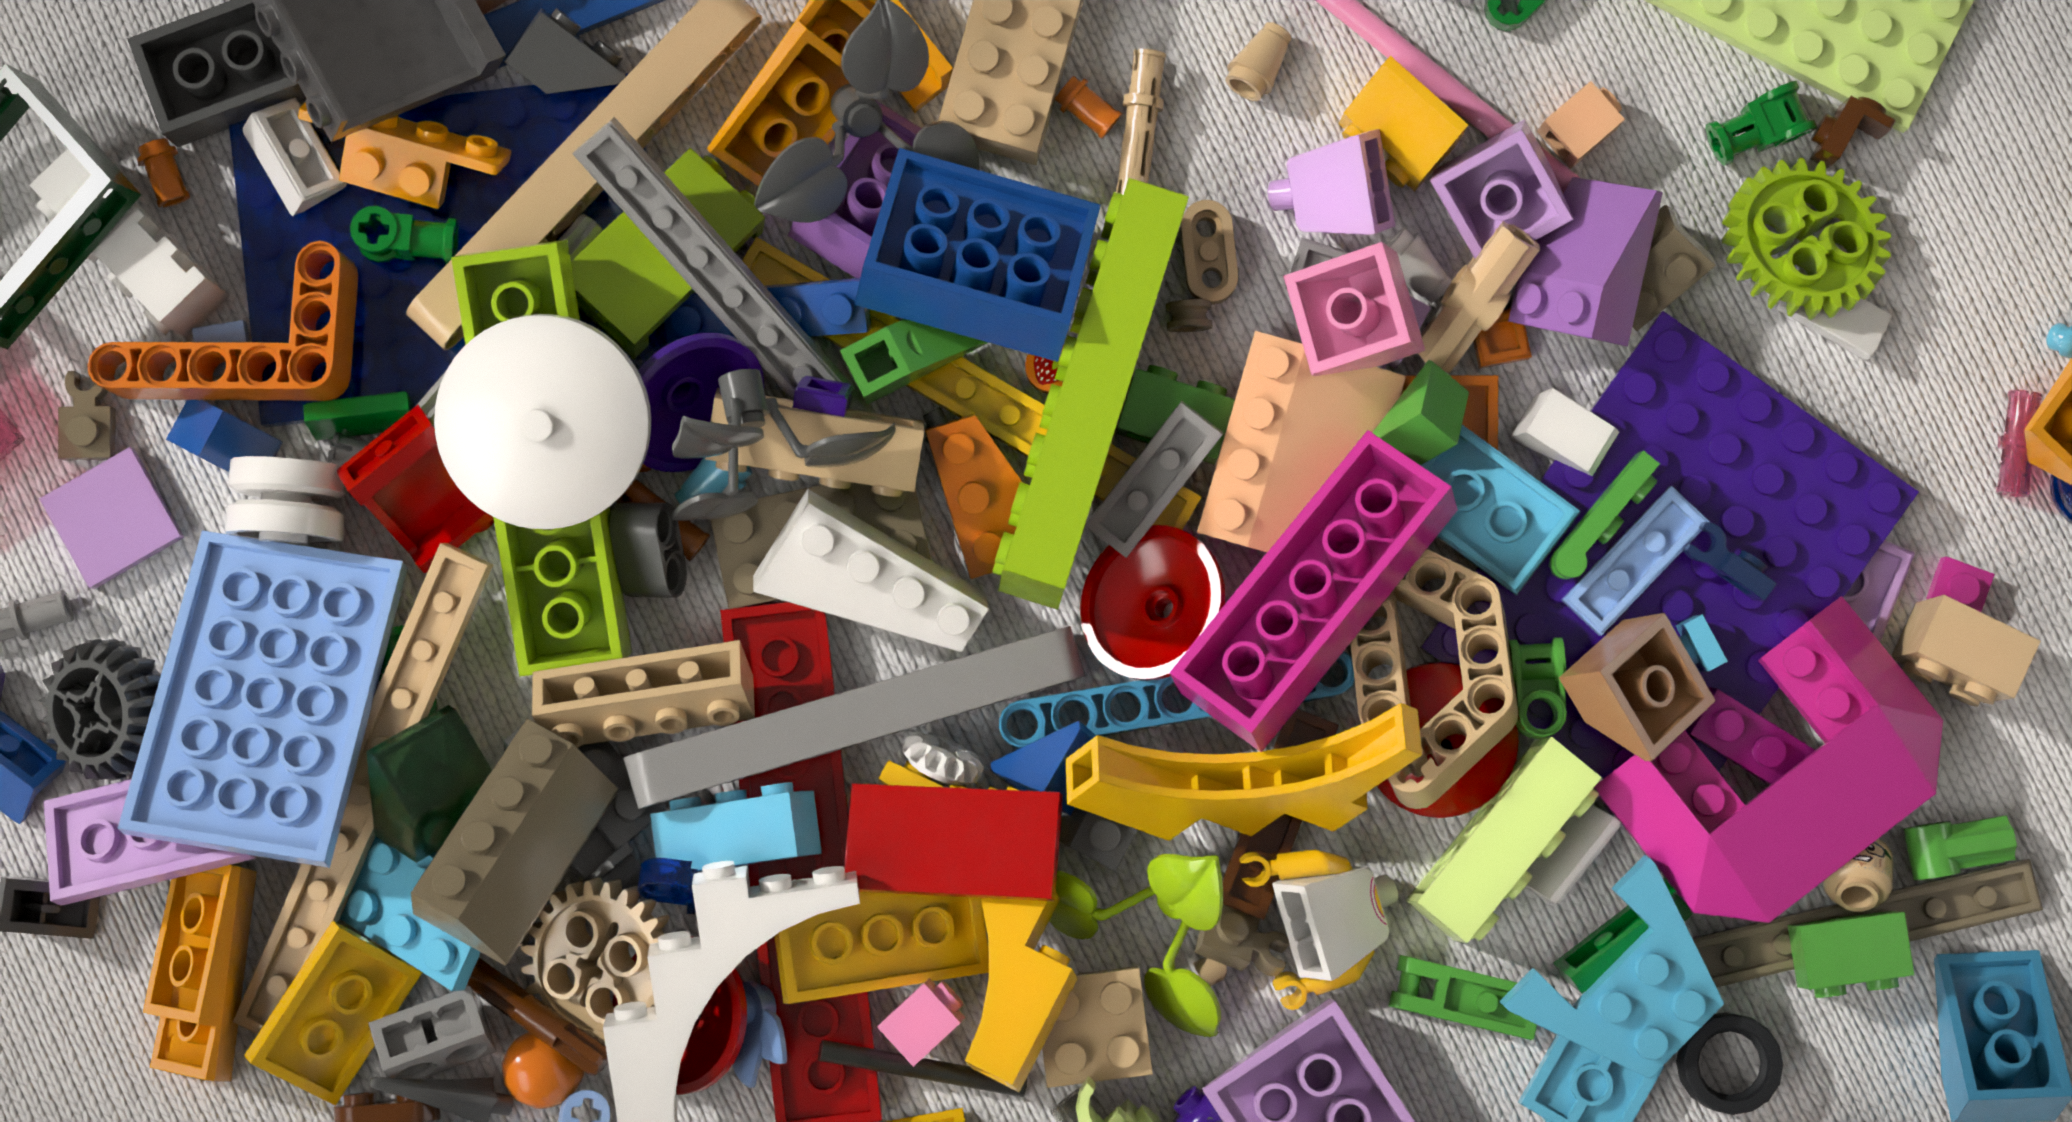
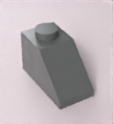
M1075 807L1071 816L1063 812L1061 814L1059 842L1116 872L1138 830Z

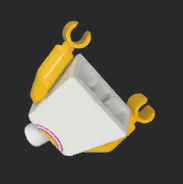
M1316 849L1277 854V859L1266 860L1257 852L1244 854L1239 859L1240 863H1250L1253 861L1262 863L1260 875L1254 878H1242L1247 885L1259 887L1264 885L1270 876L1279 875L1280 878L1279 881L1272 883L1298 971V975L1290 971L1281 972L1273 980L1272 984L1275 990H1284L1288 986L1297 987L1293 994L1280 999L1282 1006L1290 1010L1299 1009L1304 1005L1308 993L1314 992L1318 996L1358 981L1374 956L1375 948L1388 938L1389 928L1383 909L1396 903L1398 900V890L1393 880L1384 874L1374 878L1373 872L1368 867L1351 866V863L1344 856Z

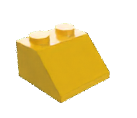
M1391 55L1344 111L1339 125L1345 129L1342 132L1344 139L1380 129L1387 178L1400 188L1407 185L1414 192L1456 147L1469 126Z

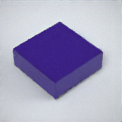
M811 376L802 377L794 392L792 408L844 417L852 402L854 386H851L849 383Z

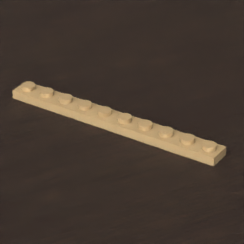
M440 543L373 697L330 868L301 863L233 1020L234 1023L258 1034L331 922H339L493 564L451 544Z

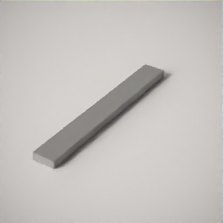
M615 117L573 152L575 158L739 341L752 351L760 365L791 400L794 399L797 385L802 377L805 376L851 384ZM854 388L849 409L877 413L869 404H866L864 398Z

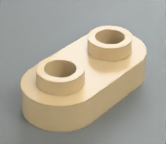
M1200 200L1187 208L1180 225L1185 278L1188 291L1195 299L1209 300L1211 305L1226 301L1233 294L1238 282L1233 222L1229 211L1222 204L1213 200ZM1201 221H1209L1214 225L1215 233L1210 237H1203L1196 230L1197 224ZM1214 271L1219 274L1221 283L1214 288L1207 287L1202 281V275L1205 272Z

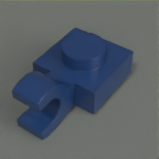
M1702 522L1699 528L1710 535L1712 540L1710 548L1702 552L1692 544H1686L1683 548L1685 554L1690 559L1709 566L1711 571L1752 600L1765 601L1777 584L1765 575L1769 567L1744 550L1739 555L1730 553L1726 548V537L1723 530L1714 523Z

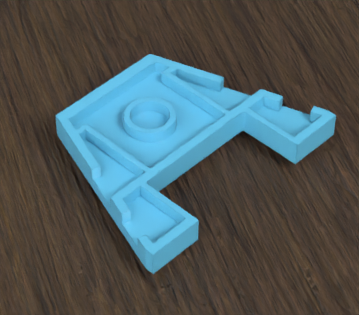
M1644 855L1611 889L1648 925V929L1597 981L1571 1005L1532 968L1499 1002L1508 1011L1651 1079L1724 1005V1002L1656 864Z

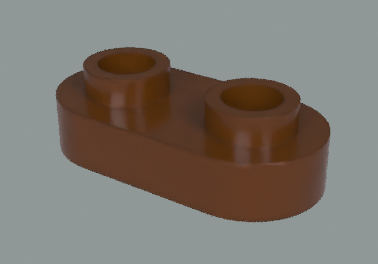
M376 1092L344 1095V1105L333 1107L334 1122H429L440 1120L441 1114L440 1109L398 1095H396L397 1100L376 1102Z

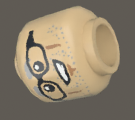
M1877 839L1823 881L1825 893L1831 901L1846 910L1854 912H1864L1880 906L1889 898L1893 889L1894 862L1892 851L1886 843Z

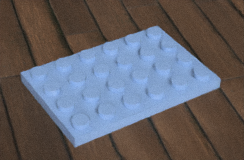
M202 531L118 829L125 835L330 868L367 727L372 700L376 692L408 569L404 562Z

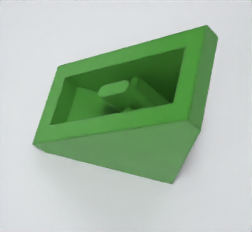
M1428 360L1372 433L1417 464L1422 465L1458 444L1469 391L1433 361Z

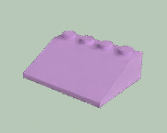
M1330 998L1285 1027L1202 1088L1223 1122H1415L1336 1001Z

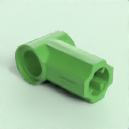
M1997 816L1951 824V821L1903 828L1913 880L1950 876L1961 873L1960 869L1981 867L2016 860L2015 850L2017 843L2015 832L2007 816Z

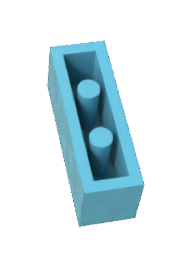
M793 782L761 786L762 796L747 799L746 790H735L716 793V804L701 806L700 797L669 801L670 811L650 814L658 877L701 872L702 866L719 861H733L735 866L822 854L814 791L794 792Z

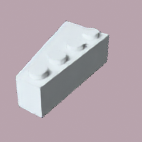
M67 148L29 185L41 198L36 204L37 208L49 220L53 221L91 177V174ZM137 201L87 257L93 263L100 259L111 271L107 278L129 299L134 295L146 308L143 314L165 335L170 330H173L187 338L192 333V328L202 324L230 296Z
M808 488L753 575V591L756 593L958 652L963 651L989 610L985 592Z

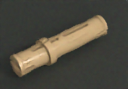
M1135 49L1133 52L1131 84L1129 93L1124 94L1123 107L1127 108L1118 185L1116 188V192L1124 194L1129 178L1145 183L1149 181L1158 112L1163 111L1164 99L1160 98L1166 54L1161 51Z

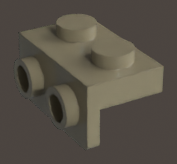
M1667 205L1659 209L1632 326L1636 331H1639L1716 266L1712 254L1678 224L1674 211Z

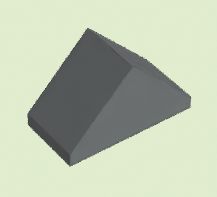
M1 877L0 931L94 939L100 896L60 906L50 901L49 880Z

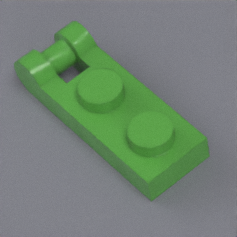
M1644 450L1633 456L1551 555L1549 568L1555 577L1570 579L1580 576L1587 567L1585 554L1595 541L1598 540L1603 545L1607 543L1623 524L1624 520L1618 514L1630 499L1634 503L1639 504L1655 486L1658 480L1651 474L1660 463Z
M1399 955L1396 970L1401 971L1397 991H1391L1388 1006L1534 1041L1537 1024L1508 1011L1499 1002L1518 982ZM1422 976L1436 979L1432 1000L1417 996Z

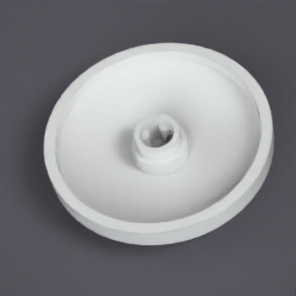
M534 314L498 323L474 337L461 349L451 362L440 384L435 405L434 426L436 441L444 466L457 487L471 502L489 515L506 523L531 529H556L572 526L598 515L611 506L629 488L638 475L647 454L651 435V411L647 391L637 368L628 355L610 337L595 327L570 317Z

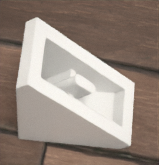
M1551 388L1535 394L1509 438L1517 444L1593 476L1619 431L1561 392Z

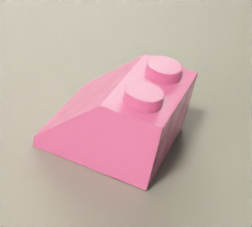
M1383 242L1283 276L1312 376L1378 367L1425 351L1398 254Z

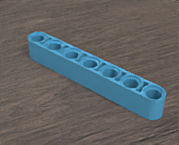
M1343 651L1336 660L1344 671L1342 683L1337 687H1327L1319 681L1303 702L1335 697L1346 692L1353 685L1355 680L1353 662L1346 652ZM1170 676L1159 680H1138L1019 700L1009 704L1002 711L999 718V730L1002 738L1008 745L1020 749L1064 728L1059 721V711L1069 702H1078L1087 709L1089 721L1086 727L1096 736H1107L1213 717L1192 701L1186 712L1178 714L1168 711L1163 705L1162 694L1168 686L1175 685ZM1126 693L1138 700L1140 713L1135 720L1121 722L1112 715L1110 703L1116 695ZM1028 711L1034 715L1038 728L1031 738L1019 740L1009 733L1007 722L1013 713Z

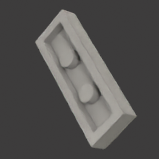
M1181 400L1090 517L1085 527L1127 558L1220 439L1223 432Z

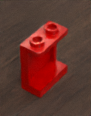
M416 405L336 470L351 496L361 506L364 504L410 554L417 567L423 573L428 572L440 543H448L458 548L474 534L487 530L494 523L493 516L471 502L450 477L439 453L434 422L419 405Z

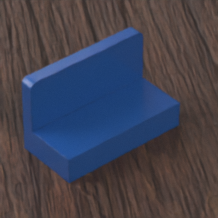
M0 710V811L14 822L20 824L28 817L36 795L63 772L66 761L57 760V752Z

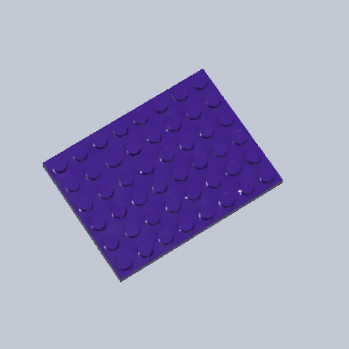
M1662 311L1590 409V412L1619 431L1593 476L1554 460L1539 480L1580 510L1579 515L1517 596L1478 567L1474 572L1488 578L1496 585L1505 611L1508 639L1517 640L1519 644L1551 643L1554 637H1561L1565 648L1566 671L1622 620L1665 613L1678 637H1680L1675 625L1692 616L1703 614L1728 662L1711 671H1699L1708 688L1719 689L1760 715L1779 686L1758 660L1839 597L1846 595L1919 491L1669 314ZM1644 450L1660 463L1651 474L1658 480L1655 486L1639 504L1634 503L1630 499L1618 514L1624 522L1616 533L1604 545L1596 540L1586 552L1587 567L1580 576L1570 579L1555 577L1549 568L1551 555L1633 456ZM1670 486L1677 490L1709 522L1716 524L1723 530L1726 537V548L1730 553L1739 555L1744 550L1752 554L1769 567L1765 575L1777 583L1765 601L1752 600L1711 571V568L1706 564L1690 559L1683 550L1602 636H1598L1561 601ZM1701 531L1690 544L1705 552L1710 548L1712 540L1708 533ZM1476 601L1467 608L1466 612L1473 615L1482 614L1490 608L1491 603ZM1438 621L1420 648L1439 662L1460 665L1456 629ZM1492 649L1481 650L1474 656L1472 661L1478 664L1489 663L1496 658L1498 652ZM1546 660L1525 661L1526 664L1547 663ZM1565 690L1566 721L1561 730L1548 737H1553L1604 779L1635 754L1584 722ZM1534 700L1527 708V719L1535 728L1546 729L1552 722V710L1544 701ZM1691 737L1719 772L1727 759Z

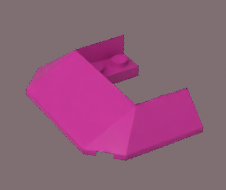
M1842 596L1758 660L1823 740L1824 744L1747 804L1741 801L1685 730L1654 760L1644 761L1637 755H1634L1594 786V789L1599 793L1605 804L1644 853L1656 864L1659 872L1692 913L1770 923L1936 794L1943 719Z

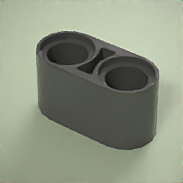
M620 502L612 509L609 523L610 537L619 583L623 593L628 597L677 598L681 596L685 589L687 581L685 555L678 521H673L672 517L675 509L669 503Z

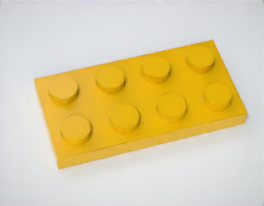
M859 892L860 904L817 914L780 931L774 936L784 1004L924 983L928 978L932 981L989 973V950L980 898Z

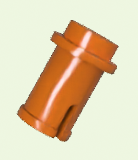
M1072 76L1055 98L1062 105L1060 111L1063 113L1067 110L1096 132L1098 137L1103 139L1119 120L1122 113L1119 110H1115L1087 87L1088 80L1084 78L1080 81L1075 76Z
M167 138L152 140L138 147L140 156L137 158L139 166H145L157 198L158 207H170L188 200L190 194L186 190L174 158L178 154L176 147L170 146Z

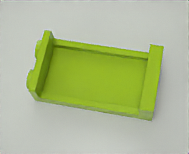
M689 148L664 172L734 252L751 236L755 239L763 233L765 216L755 207V197L746 190L738 192L725 180L727 176L722 167L711 157L705 155L701 158L694 150ZM624 211L571 261L578 308L633 359L649 345V336L695 292Z

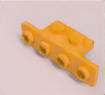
M305 102L299 108L298 118L313 123ZM396 115L346 136L339 181L438 209L445 200L451 163L491 175H497L510 161L511 150L498 146L495 140L486 136L471 135L465 137L448 132L446 126L437 122L420 121L416 123L399 118V115Z

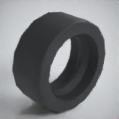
M1728 1012L1714 1014L1678 1050L1676 1059L1680 1082L1690 1097L1708 1109L1731 1115L1752 1112L1768 1102L1780 1085L1783 1070L1780 1046L1770 1030L1751 1017ZM1725 1032L1739 1033L1751 1040L1758 1051L1760 1059L1759 1073L1753 1084L1743 1092L1731 1095L1718 1093L1709 1087L1702 1078L1699 1068L1700 1052L1706 1042L1715 1035Z

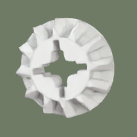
M921 731L913 732L911 736L906 737L902 746L904 755L909 759L910 764L914 768L935 780L947 784L965 785L966 783H976L979 781L984 770V766L977 754L967 750L964 744H957L951 741L949 737L943 738L933 732L927 734Z

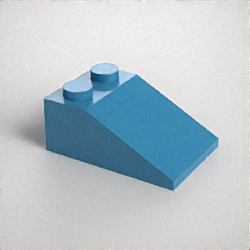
M2040 951L1937 954L1934 958L1941 1077L1951 1122L2055 1121L2072 1099V1085Z

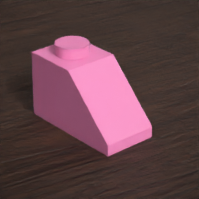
M928 978L897 1006L877 1028L914 1067L963 1021L965 1016L959 1009L964 1004L945 982L941 981L936 985Z

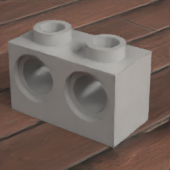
M470 986L466 987L463 991L448 993L368 1023L382 1071L388 1078L425 1079L497 1052L483 1006Z

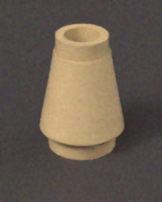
M1273 22L1265 23L1262 30L1227 65L1229 73L1225 81L1231 90L1251 101H1259L1264 94L1271 93L1288 44L1292 39L1290 33L1285 28Z

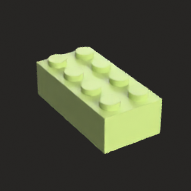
M1553 737L1535 740L1514 765L1512 773L1498 793L1480 807L1405 901L1452 940L1468 943L1474 938L1478 941L1482 940L1499 919V916L1493 911L1501 901L1507 897L1512 900L1515 899L1531 880L1532 875L1527 869L1535 859L1543 856L1545 859L1548 858L1563 841L1566 834L1560 828L1572 816L1581 817L1594 803L1599 793L1593 788L1602 777Z

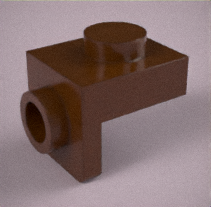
M1851 95L1838 107L1834 116L1826 113L1818 124V128L1811 137V141L1818 145L1810 160L1816 163L1824 161L1828 169L1840 159L1856 129L1875 139H1881L1892 129L1895 120L1886 115L1885 107L1875 100L1867 97H1859L1857 99Z

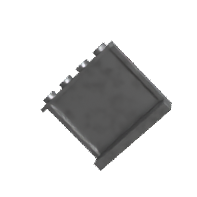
M252 0L256 7L255 16L260 29L267 37H273L281 52L280 59L285 74L292 82H298L307 98L306 107L312 122L318 128L323 127L331 142L494 76L506 56L475 0Z

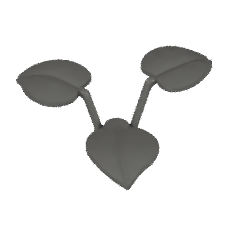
M877 0L867 17L852 32L843 49L841 67L845 78L850 84L840 87L831 99V111L838 120L832 125V129L835 132L834 154L832 155L827 143L818 137L803 138L786 147L770 165L759 184L754 205L760 212L799 223H812L831 215L841 205L847 191V178L842 170L837 167L844 160L845 133L847 132L854 137L862 138L870 136L877 131L898 149H906L980 170L977 146L972 136L960 125L950 121L930 123L916 134L913 146H911L882 121L881 107L874 99H886L889 96L890 89L900 92L914 89L925 76L929 63V50L921 30L914 20L890 0Z
M741 369L726 373L718 379L728 424L707 422L683 416L679 433L672 444V453L676 458H706L728 452V485L721 493H704L684 501L673 511V521L726 518L745 512L757 504L758 498L755 492H738V447L755 444L764 438V432L761 427L766 424L764 417L767 414L771 415L795 455L799 458H805V466L818 468L850 465L871 457L885 447L896 432L895 423L880 432L835 435L818 440L811 445H803L798 441L779 411L776 398L766 399L759 370Z

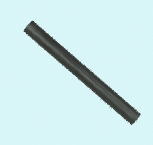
M827 1040L821 1041L818 1053V1061L1024 1097L1027 1088V1079L1020 1092H1017L972 1069L970 1066L922 1058L913 1067L899 1053Z

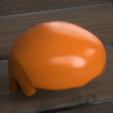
M530 1032L517 1037L511 1043L501 1063L503 1084L514 1100L534 1109H546L561 1104L570 1094L576 1092L584 1077L582 1069Z

